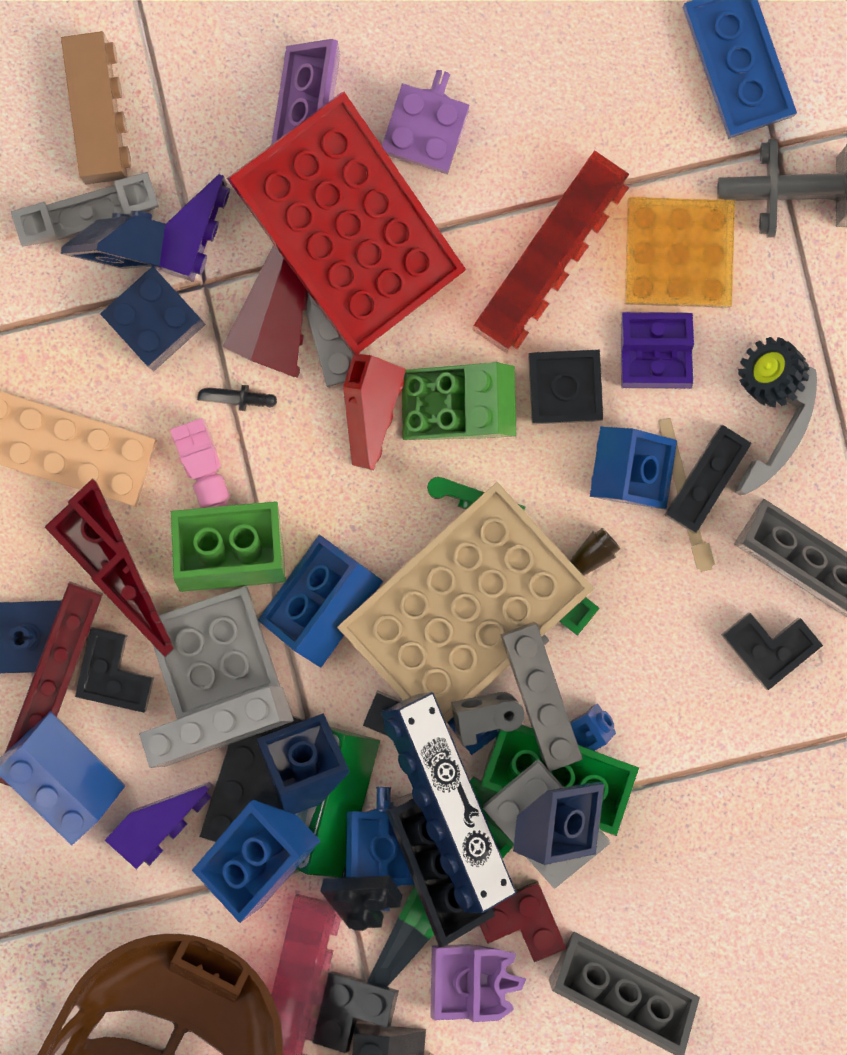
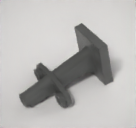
M768 139L767 143H761L760 164H767V176L718 178V199H724V201L767 200L766 213H760L759 233L766 234L767 238H772L776 235L778 200L836 201V227H847V144L836 157V173L778 175L777 139Z

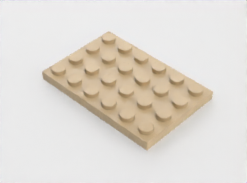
M496 482L337 628L403 700L416 694L433 692L447 723L453 717L451 702L476 697L510 666L500 634L535 622L542 637L595 588L505 489Z

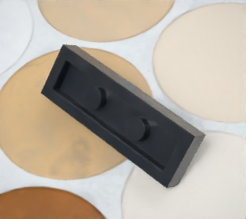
M720 425L664 515L693 534L697 533L752 443L726 426Z

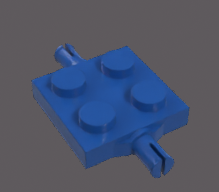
M376 787V809H371L367 812H347L346 877L389 875L397 887L401 885H415L386 812L391 803L392 787ZM385 908L382 911H390V908Z

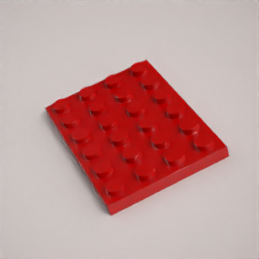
M345 92L338 94L226 178L354 355L359 354L466 271L464 265Z

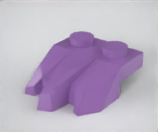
M471 944L446 945L445 947L432 945L430 1017L434 1021L470 1019L472 1022L499 1021L508 1015L514 1008L510 1002L505 1000V994L522 990L526 978L510 975L506 972V967L514 963L516 953Z

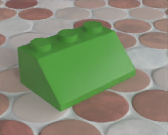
M277 501L170 511L173 579L180 592L286 582L284 548Z

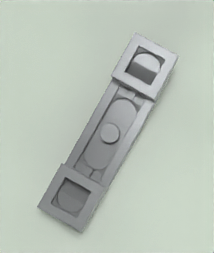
M148 172L114 181L115 185L48 205L45 202L11 211L21 246L43 244L77 236L96 220L112 218L113 213L130 215L131 211L148 212L159 207Z
M809 367V370L806 371L809 375V380L801 381L805 386L804 391L801 392L797 389L794 392L798 398L792 401L787 397L786 401L796 406L797 410L768 462L765 464L760 460L752 461L734 491L740 496L748 494L766 483L786 464L795 452L807 430L814 409L817 390L816 369Z

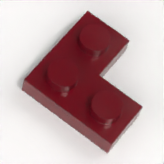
M538 881L517 889V894L494 906L495 916L479 925L487 944L520 930L534 963L567 949Z

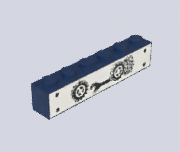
M434 693L416 694L382 711L385 732L394 742L399 754V766L407 774L412 785L413 799L422 809L427 821V833L437 845L441 855V866L450 876L455 888L454 897L458 905L467 913H484L517 894Z

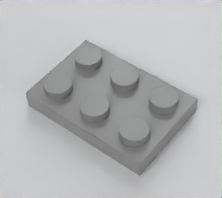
M538 759L484 803L483 809L514 843L517 815L547 790L564 787ZM600 828L596 855L610 844L609 838ZM596 855L543 865L529 858L527 859L555 889Z

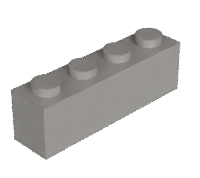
M268 686L141 732L139 735L149 768L167 767L293 722L294 720L284 688Z

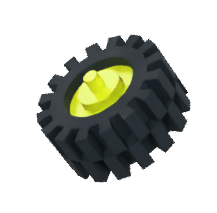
M769 337L766 338V345L758 341L755 343L758 349L753 351L749 348L746 351L750 357L748 359L742 358L740 361L744 368L738 369V375L742 378L739 381L745 390L760 404L776 407L777 401L781 406L787 405V397L792 401L798 398L794 394L797 389L801 392L804 391L805 386L801 381L809 380V375L806 373L809 370V364L792 343L786 342L780 337H777L776 341Z

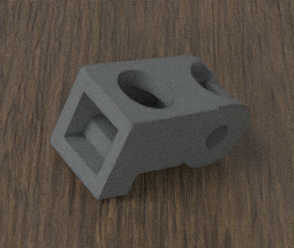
M498 692L451 702L456 736L462 746L477 744L476 734L497 729L513 731L519 728L524 721L525 713L523 707L512 694L507 692Z

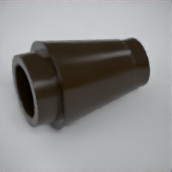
M602 527L597 532L592 531L569 561L585 576L616 558L615 553L621 548Z

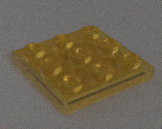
M629 197L627 201L624 305L732 307L735 200Z

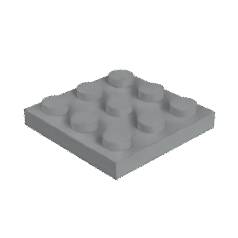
M247 586L159 615L174 650L167 657H164L154 645L153 647L177 719L268 686L281 687Z

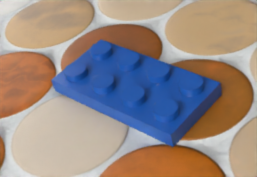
M692 0L684 3L682 8L728 139L794 117L797 111L758 0Z

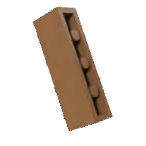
M103 31L61 37L79 177L86 185L127 178L126 168H131V156L128 146L123 147L121 133H127L124 112H118L117 99L122 98V89L119 77H114L112 64L118 63L115 44L108 41Z

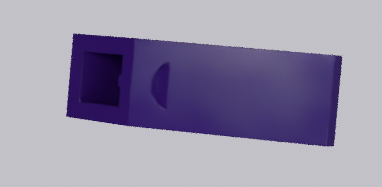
M218 174L165 224L160 265L154 266L156 270L194 282L196 274L201 275L207 261V255L203 254L207 241L213 242L216 236L219 222L215 221L219 207L225 208L230 194V188L226 187L227 181L223 175Z
M207 782L134 809L105 841L136 870L143 862L150 866L164 851L159 846L160 843L167 836L174 839L188 824L183 820L188 812L193 809L198 813L211 799L207 791L213 784Z

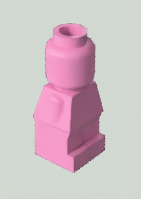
M201 418L170 429L179 452V459L183 463L187 477L196 480L193 489L200 507L228 506L226 501L230 495L223 476L216 474V472H219L218 469L221 467L206 420Z

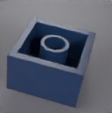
M154 267L145 272L100 313L147 367L153 371L160 367L206 325Z

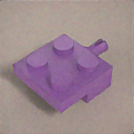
M436 70L431 89H419L402 83L382 147L390 157L448 175L469 113V104L451 99L444 94L450 74L444 71L441 84H439L442 70Z

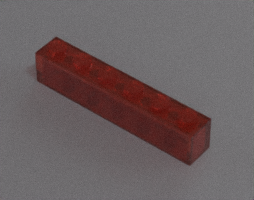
M593 151L473 325L472 330L506 354L511 347L517 350L520 348L530 333L524 328L531 318L537 321L540 319L550 304L544 299L551 289L557 292L560 290L570 275L564 270L571 260L577 263L580 261L590 246L584 241L591 231L597 234L600 232L610 217L604 212L611 202L618 205L630 188L625 185L629 173L597 151Z

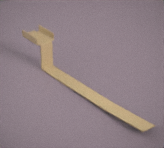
M671 418L659 420L662 436L676 440ZM676 445L672 471L677 493L686 480L678 445ZM700 529L695 534L687 530L697 570L700 569V572L712 570V566L716 564L710 542H703Z

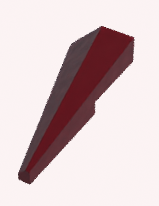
M273 245L222 347L250 361L298 378L300 373V367L297 366L299 346L303 345L304 335L301 334L303 311L307 310L308 291L275 245Z
M92 478L68 501L69 504L45 528L92 577L91 580L156 649L164 657H167L174 650L172 642L99 485Z

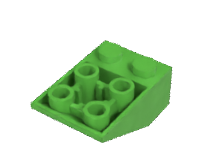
M491 362L406 369L402 388L403 440L516 437L515 366Z

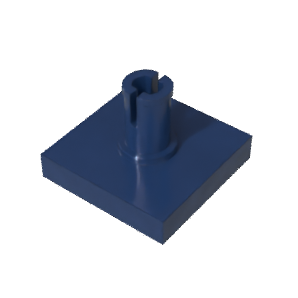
M62 600L0 602V674L36 671Z

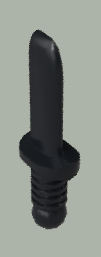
M242 385L241 391L204 388L198 392L197 396L198 401L239 405V411H246L247 404L249 406H267L269 408L277 404V397L274 394L266 395V393L249 392V385Z

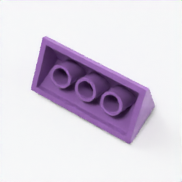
M326 39L286 46L271 145L334 98L340 61V50L337 40Z

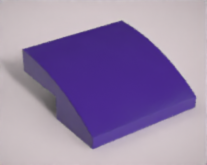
M622 312L621 388L692 389L694 383L692 359L694 347L693 313Z

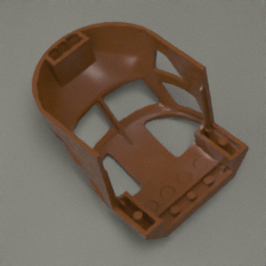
M157 934L135 939L119 946L99 959L85 972L68 996L37 1055H54L69 1038L70 1040L62 1055H175V1051L187 1032L194 1033L222 1055H283V1033L278 1010L272 995L257 972L244 959L230 949L209 939L187 934ZM76 1005L79 1008L78 1013L72 1019H70L68 1023L63 1027L69 1014ZM138 1011L174 1024V1030L163 1050L125 1038L101 1037L89 1039L88 1036L107 1012Z

